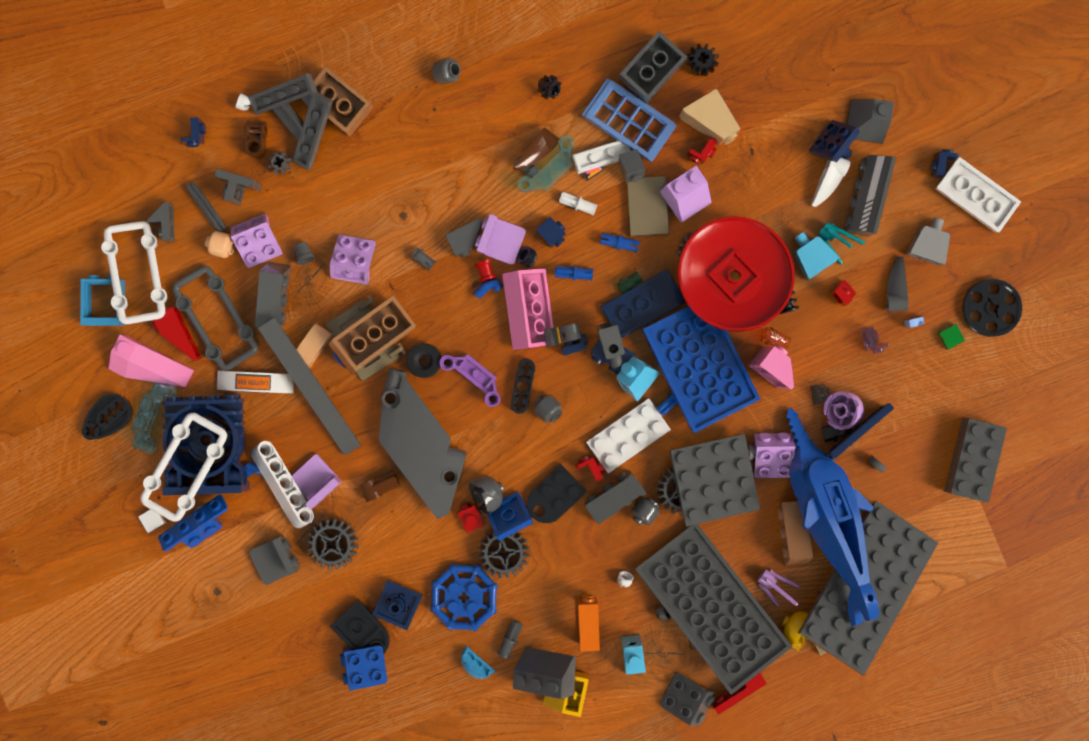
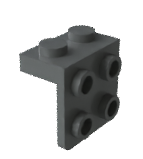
M284 534L250 551V556L265 585L291 575L300 569L299 561L293 555L290 542L284 537Z
M676 673L660 705L689 726H699L705 720L707 709L714 703L716 692L710 688L701 687L681 673Z

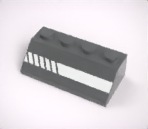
M867 155L864 159H861L858 168L861 171L860 176L856 178L854 183V189H856L855 196L851 197L849 203L851 212L850 215H847L844 226H847L846 232L865 237L877 234L896 157Z

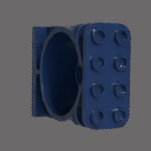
M221 395L205 396V400H202V396L185 397V400H183V397H166V401H162V405H165V413H162V417H165V424L163 425V429H165L163 435L164 452H166L174 437L172 434L174 426L181 424L189 413H196L200 416H217L224 420L231 428L228 431L227 427L219 420L206 418L226 431L227 439L223 445L224 454L229 447L233 448L223 460L212 464L196 494L242 493L250 489L249 482H247V467L239 461L246 444V434L243 426L245 425V421H243V414H245L243 402L245 401L244 398H241V395H224V399H221ZM194 422L189 427V436L180 441L169 461L171 465L165 470V487L162 488L163 495H185L188 493L192 485L189 484V477L196 478L203 466V463L194 460L189 453L198 460L206 461L208 457L207 448L209 445L216 443L219 438L218 434L197 422ZM205 435H209L211 438L209 445L204 442ZM179 449H188L189 453H180ZM224 473V483H215L212 476Z

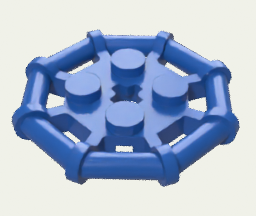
M451 563L440 576L431 581L430 611H433L450 631L451 629L478 631V628L485 621L497 613L496 595L498 584L494 583L479 564L458 565ZM458 572L473 574L471 577H459ZM453 574L455 578L453 582L448 586L443 585L442 583ZM476 575H478L479 578L487 586L483 588L479 586V584L475 580ZM439 589L445 591V601L439 603ZM489 591L488 605L483 603V592ZM462 592H466V595L469 596L466 602H462V599H459V595H462ZM446 606L453 614L452 619L441 610L442 607ZM480 608L485 609L486 611L475 620L473 615ZM457 616L469 617L471 622H455Z

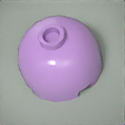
M839 391L827 398L824 404V415H827L829 420L827 422L833 428L846 430L855 427L861 422L864 415V406L860 398L854 393Z

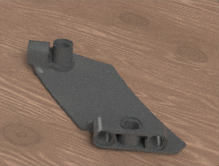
M390 367L384 389L381 393L382 407L379 442L431 512L439 519L450 512L464 465L466 451L449 447L451 438L406 379L407 373ZM393 393L395 399L392 402H387L385 400L386 394ZM448 471L454 473L451 479H445L444 475Z

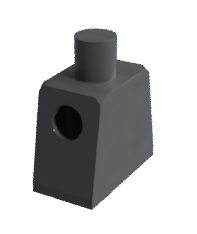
M614 320L596 325L605 358L610 359L612 368L622 366L621 355H624L625 351L618 325ZM612 344H615L614 349H609Z

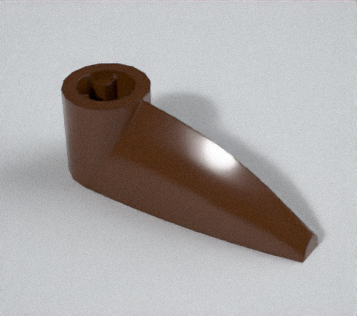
M544 127L516 162L513 169H524L539 162L552 152L560 138Z

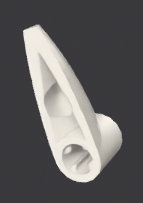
M840 158L837 163L827 160L811 206L817 207L834 192L849 169V160Z

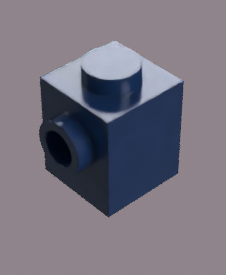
M551 217L536 229V232L551 248L554 245L559 247L565 241L563 237L566 235L564 232L566 228L559 221L555 222Z

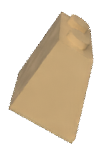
M717 89L683 108L679 115L681 120L704 136L717 141V145L731 143L738 136L737 133L740 130L739 125Z

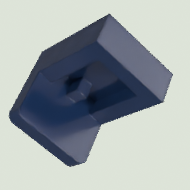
M194 117L190 118L192 137L181 138V142L190 148L199 147V144L205 143L206 125L200 118Z
M942 149V151L936 153L934 160L930 164L931 177L940 178L944 176L947 160L954 161L958 159L959 154L953 153L954 151L950 149Z

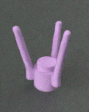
M765 569L757 578L758 586L764 590L777 607L779 603L767 587L769 589L773 587L795 606L798 605L791 596L776 585L777 580L775 578L797 588H800L799 584L775 573L772 569L770 571Z

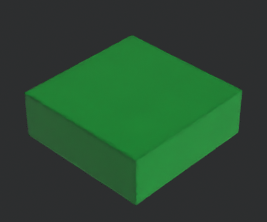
M957 324L938 332L946 350L965 341Z

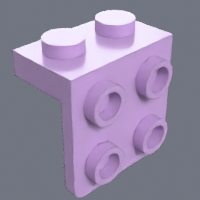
M490 214L489 218L485 217L482 229H484L482 236H478L475 247H478L477 252L512 265L515 263L526 231L524 228L502 221L497 216Z
M792 433L754 434L753 441L756 450L754 476L756 478H790L789 469L796 447Z

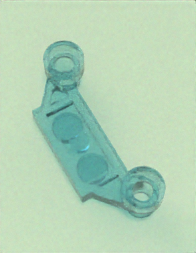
M568 135L562 136L559 140L560 151L533 178L527 176L520 178L518 181L519 190L524 193L540 190L547 192L573 166L571 163V152L574 147L573 138ZM566 142L570 144L567 148L563 146ZM528 183L529 187L523 188L522 185Z
M156 383L149 393H144L131 428L134 431L135 439L132 443L134 449L149 454L156 450V440L149 438V434L161 401L166 399V397H175L176 387L174 385Z

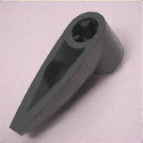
M903 256L897 258L889 275L886 295L887 312L908 310V291Z

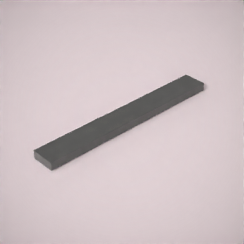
M274 317L258 327L343 454L347 455L361 446V443L277 319Z

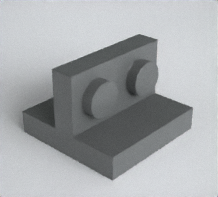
M220 169L215 171V177L228 183L223 189L224 200L234 205H241L245 188L258 192L261 191L262 184L254 179Z

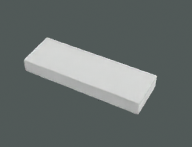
M615 141L573 154L572 158L577 173L581 174L601 166L619 162V154L629 152L631 149L620 141Z

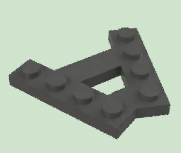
M311 73L248 97L255 115L274 110L298 140L292 161L306 170L312 169L333 101L317 92ZM302 98L309 107L304 122L290 106V102Z

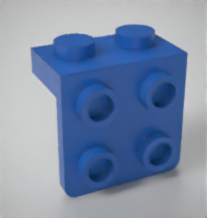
M381 645L351 650L350 647L342 648L343 654H339L341 666L345 665L346 672L342 673L343 683L344 685L347 684L349 691L381 685L387 682L384 653Z

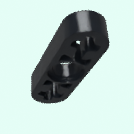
M523 359L518 364L511 400V409L518 414L524 413L528 408L535 372V364L530 359ZM526 362H529V366H532V370H528L527 376H531L530 380L519 378V374H524V369L521 368V365H525ZM520 381L528 383L529 388L527 391L521 392L518 390L517 385ZM516 392L520 395L527 394V399L524 397L522 399L525 407H522L520 410H517V407L514 406V402L519 400V396L515 397Z

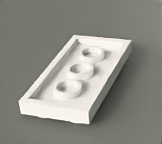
M960 157L954 161L935 187V190L996 234L1001 231L1021 203L1020 200Z
M648 398L586 442L607 473H610L671 429Z

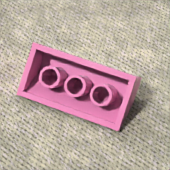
M546 269L518 270L502 274L513 350L547 346L544 330L554 327Z
M781 346L762 347L748 366L778 389L792 390L794 388L791 358L787 356L788 352Z

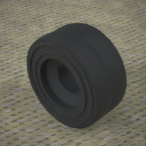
M426 343L418 344L409 351L407 366L415 376L428 378L440 370V359L442 357L439 350L433 345ZM422 355H427L430 359V363L427 366H421L419 363V358Z

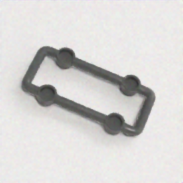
M201 266L173 284L172 292L176 297L175 305L178 310L185 312L206 346V357L209 360H214L220 370L228 371L257 353L258 344L254 339L255 331L251 326L245 324L226 293L224 279L216 276L211 267ZM204 273L209 278V288L219 294L238 325V336L242 340H246L251 347L226 364L221 358L222 349L217 345H213L191 309L192 300L187 296H183L180 291L181 287Z

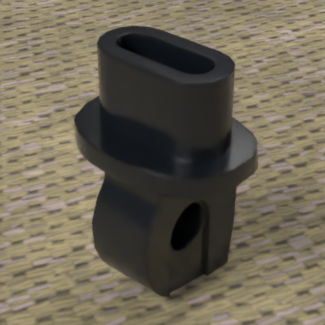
M831 425L821 427L825 442L831 440L837 442L839 435L848 434L853 431L852 428L846 430L835 429Z

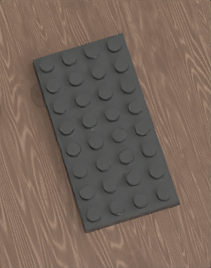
M873 501V510L866 513L862 524L870 584L878 600L879 618L866 622L863 616V623L851 627L848 615V598L851 589L836 569H834L798 631L800 635L863 676L938 545L937 541L878 501Z
M698 524L691 525L635 568L731 695L792 648V645Z

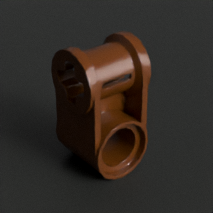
M246 120L244 148L254 159H260L265 154L268 129L266 121L251 123ZM259 145L258 151L251 152L252 146Z

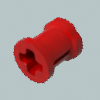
M491 259L474 264L480 274V283L496 278L491 269Z

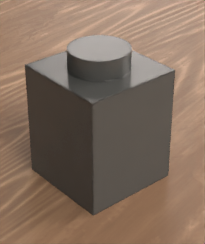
M637 149L619 154V167L626 183L637 182L644 178L645 166Z

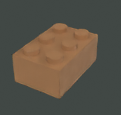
M326 66L314 80L317 92L333 101L328 120L350 137L374 108L373 105Z

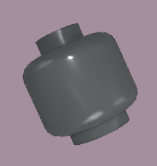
M453 58L439 59L432 66L433 78L439 84L454 83L460 76V66Z
M541 395L534 402L536 404L534 408L535 414L545 423H554L562 415V405L552 395Z
M650 497L640 498L631 509L634 515L632 519L640 526L642 524L651 525L660 514L659 505Z

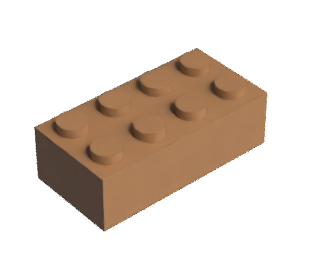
M392 296L333 338L329 346L353 375L413 331L417 326L397 299Z

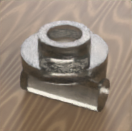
M825 384L810 386L813 404L825 403L830 396L829 388Z

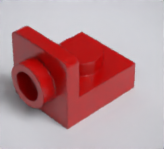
M843 280L830 291L841 306L848 305L856 295V292L846 280Z
M467 503L459 507L460 511L457 512V515L460 517L466 533L485 525L476 504L471 505Z

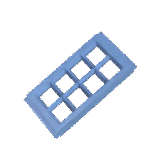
M608 78L582 114L585 119L617 141H620L623 145H626L631 150L637 149L640 156L651 163L677 126L663 114ZM612 90L622 96V99L615 108L605 102ZM626 99L636 105L630 117L619 111ZM602 105L613 111L606 122L595 116ZM640 109L650 115L643 127L633 121ZM616 114L626 120L619 132L609 126ZM654 118L664 125L657 136L646 130ZM630 123L640 129L633 142L623 135ZM644 133L654 139L647 151L637 145V142Z

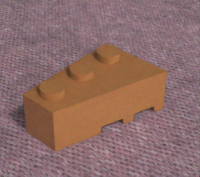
M797 501L782 502L779 508H777V517L781 522L779 532L782 539L784 567L807 565L813 559L809 529H804L802 526L803 517Z

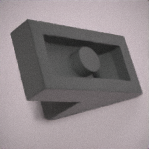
M164 202L146 222L161 224L159 236L162 238V241L175 242L173 204Z

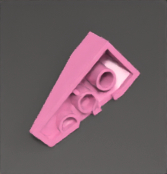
M119 335L111 351L108 368L125 378L181 387L187 386L195 371L128 335Z

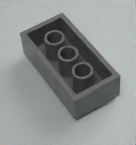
M962 418L944 492L989 503L1005 439L1006 427L970 418Z

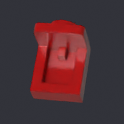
M710 138L701 154L690 148L687 153L690 156L689 159L696 164H704L707 157L712 158L717 148L714 146L717 141Z
M586 455L578 459L577 469L589 465L596 481L603 479L602 473L605 471L600 462L596 463L593 456L589 458Z

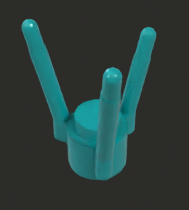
M829 222L818 233L821 239L835 253L836 251L827 240L832 242L834 238H837L843 244L852 248V244L838 235V232L863 245L866 244L860 238L838 228L833 223L831 225ZM841 259L837 260L840 265L843 264V261Z

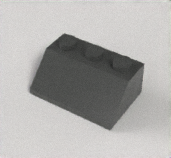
M526 647L514 668L513 689L558 699L574 695L576 656Z

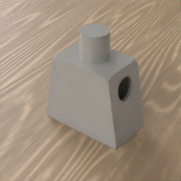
M933 218L930 227L921 226L905 255L938 266L945 265L950 234L941 231L944 220Z

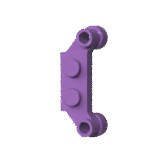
M467 354L465 357L445 355L440 359V367L443 370L456 369L485 392V403L488 406L495 407L499 404L500 396L497 393L495 383L497 377ZM447 359L451 360L449 367L445 365ZM491 395L496 397L494 403L489 400Z

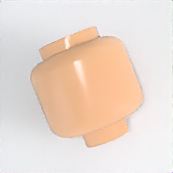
M215 231L211 236H207L205 241V247H208L209 254L213 256L227 258L235 251L236 246L231 235L228 233Z

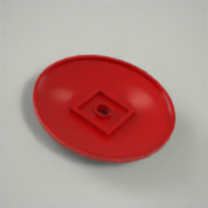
M746 217L719 218L699 228L685 244L678 263V283L681 294L689 308L705 323L725 331H750L771 322L787 305L794 287V264L784 241L768 226ZM730 272H737L739 280H732L729 276Z

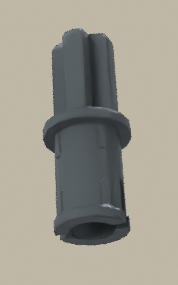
M517 620L512 621L507 634L503 636L504 641L498 652L499 656L509 659L514 644L518 642L517 638L523 626L521 622Z

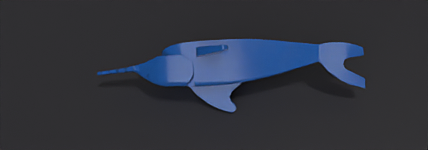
M789 408L786 410L787 414L785 417L789 420L790 431L794 434L793 439L796 440V450L790 465L789 475L790 483L795 497L798 499L797 504L803 517L802 526L804 529H809L824 555L851 589L848 598V615L851 627L863 623V616L866 622L879 618L878 600L870 584L864 530L859 511L870 512L873 510V506L858 490L851 487L842 467L813 444L812 440L808 438L809 434L804 431L805 427L801 425L798 413Z

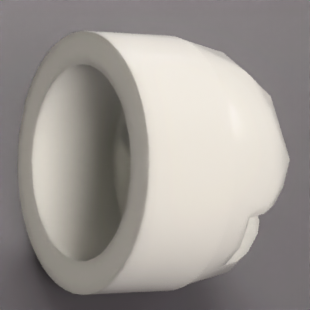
M240 94L235 108L243 111L248 110L251 105L249 98L246 95Z
M621 571L617 577V582L620 587L624 586V588H627L632 584L634 577L630 572Z

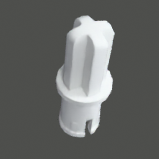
M562 192L559 199L560 203L575 208V211L578 209L594 216L598 205L582 199L581 196L579 198L566 192Z

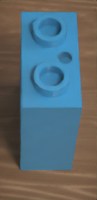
M88 275V279H81L80 325L125 326V324L119 321L117 311L116 318H92V285H112L111 275L107 276V279H100V276ZM119 279L122 295L125 296V280Z

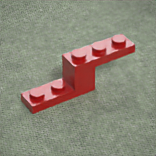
M758 673L732 695L728 693L725 696L724 694L718 696L712 705L719 715L767 683L761 673Z

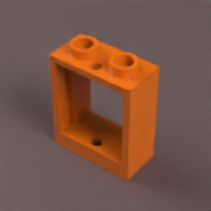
M582 595V598H578L580 652L600 651L598 600L593 595Z

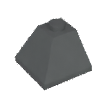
M879 99L851 100L847 124L859 129L860 133L855 140L883 144L891 123L894 102Z

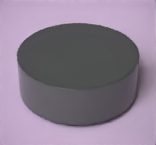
M873 455L868 459V462L882 473L887 468Z

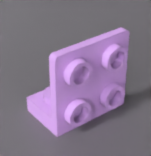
M266 213L231 227V238L247 268L282 255V250L270 228L269 218Z
M338 235L330 261V277L368 285L370 280L369 267L376 241Z
M315 454L292 475L302 495L308 501L306 505L310 510L318 505L342 482L318 454Z

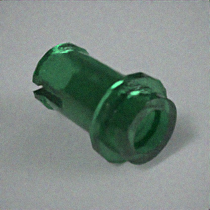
M635 271L625 279H620L617 286L622 293L629 292L630 288L642 282L641 276Z

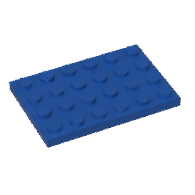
M689 306L642 329V333L692 433H696L760 400L728 332L705 323L693 313Z

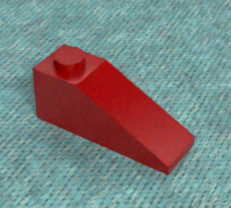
M176 307L165 310L162 318L153 320L152 325L157 333L159 332L160 335L192 360L199 361L202 359L182 315Z

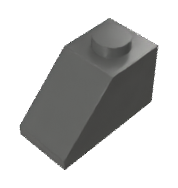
M480 218L446 234L456 257L464 258L472 254L471 250L475 247L483 224Z

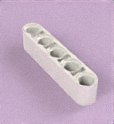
M262 441L251 451L254 462L291 524L296 528L308 525L314 518L312 510L306 505L307 501L272 443ZM260 448L265 451V455L261 453ZM270 465L275 468V472L271 470ZM280 481L284 483L285 488L281 487ZM290 498L294 500L295 505L290 502ZM300 514L304 517V521L300 519Z

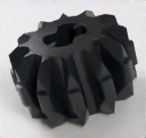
M699 43L697 44V49L692 47L690 49L691 53L687 54L689 61L686 65L693 66L690 72L692 73L697 70L696 76L698 77L701 72H703L705 77L708 76V71L713 73L715 71L714 67H717L719 64L716 61L719 55L713 54L715 51L714 47L708 50L709 44H705L704 48H702V45ZM700 57L706 58L705 64H702V61L699 62Z

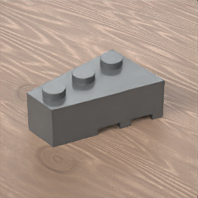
M268 262L259 271L255 327H260L274 317L281 326L285 324L286 313H284L288 299L287 291L291 265Z
M623 472L617 477L618 481L614 484L609 482L601 488V493L598 495L593 493L585 499L587 502L584 505L597 524L613 516L624 506L630 505L640 495L644 496L647 494L632 472Z

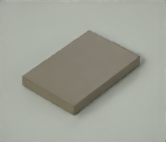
M665 176L644 177L637 182L627 183L630 236L669 234L667 202L659 192L666 186Z

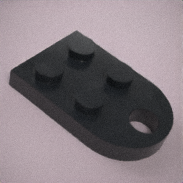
M560 464L531 491L527 500V508L530 515L536 521L552 523L569 510L587 491ZM542 505L545 508L544 514L536 515L534 513L535 506Z
M359 599L330 625L352 650L371 647L373 643L378 642L382 645L383 653L385 654L390 644V635L386 627L372 615L373 613Z

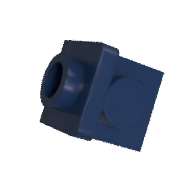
M580 331L581 339H579L578 344H576V341L565 343V347L562 348L563 356L586 350L585 345H588L586 334H582Z

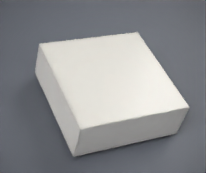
M151 509L139 516L148 533L166 523L162 515Z

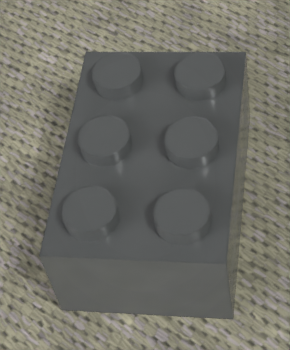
M658 31L620 73L619 80L643 102L648 104L686 62L687 56Z

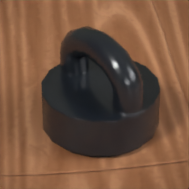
M529 246L523 247L517 256L518 262L528 268L532 267L537 259L536 251Z

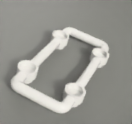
M144 221L112 225L104 230V242L101 245V249L108 258L114 293L111 305L117 311L118 319L123 324L157 320L165 314L164 303L167 300V293L162 289L155 254L157 239L152 234L150 225ZM143 229L144 235L141 238V244L147 250L154 288L151 292V299L157 305L158 311L126 317L125 309L128 306V302L121 292L115 257L118 252V246L112 240V233Z
M196 413L187 414L181 424L174 426L172 430L174 437L153 475L147 476L143 481L145 489L140 497L142 504L174 522L181 520L185 512L194 507V496L213 462L224 454L223 445L227 439L226 431ZM193 420L218 434L219 438L216 443L208 446V457L188 493L178 499L179 508L176 514L149 500V496L152 491L159 489L161 486L160 477L180 441L189 436V425Z

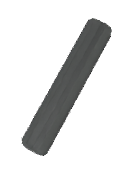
M194 182L190 183L186 187L190 195L215 230L223 232L227 228L225 223L197 184Z

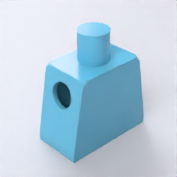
M802 232L794 238L800 248L793 252V255L805 280L811 279L840 259L819 236L809 240L806 234Z
M632 357L621 366V371L616 379L622 389L638 401L660 372L647 362Z
M640 634L621 637L626 675L645 673Z

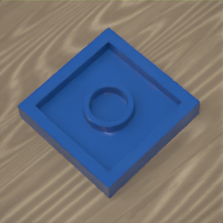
M518 491L504 498L500 507L487 515L499 541L533 524Z

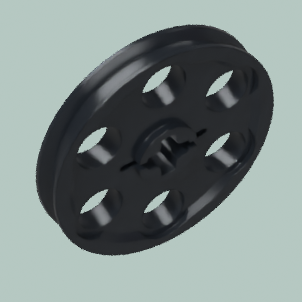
M989 279L978 282L968 290L964 297L962 305L963 317L967 325L980 335L996 337L1007 334L1020 321L1022 315L1021 297L1012 285L1003 280ZM992 283L998 286L996 294L989 292V286ZM974 292H978L981 295V300L978 303L973 302L971 299ZM1007 294H1011L1014 297V302L1011 305L1005 302ZM990 303L991 305H996L995 312L988 310ZM973 311L978 312L980 315V319L977 322H973L970 318ZM1006 313H1010L1013 316V321L1010 324L1004 322V315ZM989 322H993L996 325V329L992 333L986 329Z

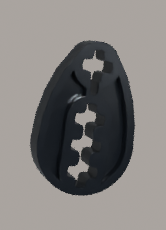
M109 394L100 398L85 418L82 428L83 437L87 440L101 439L125 428L133 416V408L130 401L119 394ZM118 402L124 403V410H117L115 412L117 416H110L108 418L110 422H103V415L111 414L110 409H116L119 406ZM98 426V427L94 430L95 435H94V434L89 435V432H90L89 427H90V428H94V427Z

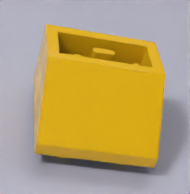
M575 671L574 695L563 699L544 696L543 704L560 713L581 717L589 681L588 674Z

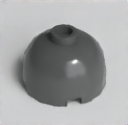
M479 476L469 481L471 482L469 489L474 502L478 501L481 505L478 509L483 515H488L500 507L503 501L502 493L504 492L501 482H497L490 476Z

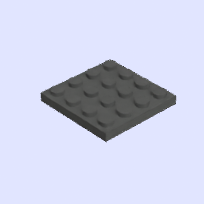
M745 434L669 450L684 525L686 527L760 510Z

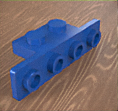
M219 494L160 534L158 540L162 550L167 552L180 542L193 548L221 529L223 526L217 517L228 510L223 495Z

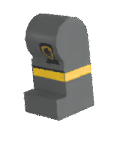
M578 323L544 330L547 347L581 339Z

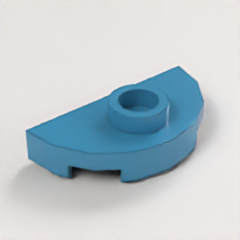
M466 646L463 649L461 663L469 675L474 678L484 679L495 672L469 647Z

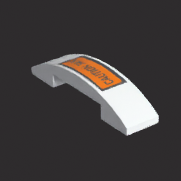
M218 371L217 390L294 393V381L289 374Z

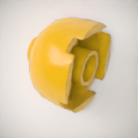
M804 611L795 612L791 617L786 616L781 625L784 627L783 635L792 645V648L797 651L807 641L805 637L798 633L809 614Z

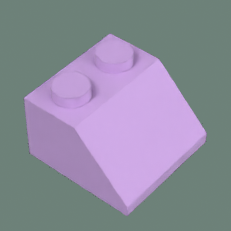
M697 166L679 176L659 191L681 223L712 203L707 180Z

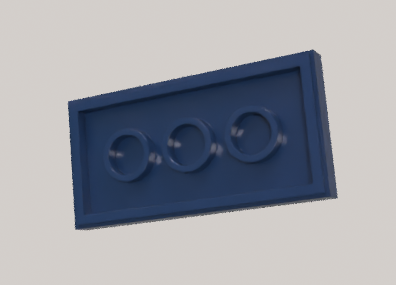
M668 269L600 307L608 322L613 320L616 322L620 336L623 338L686 302Z
M890 403L882 405L830 449L826 455L832 460L837 458L890 413L894 407Z

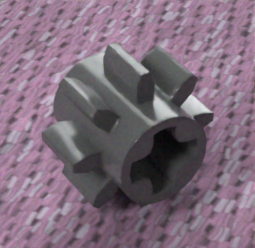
M275 151V156L273 158L269 157L271 164L268 167L270 169L275 168L274 174L276 175L279 171L286 175V170H292L289 166L292 159H286V152L279 155ZM280 159L283 161L282 167L277 165Z

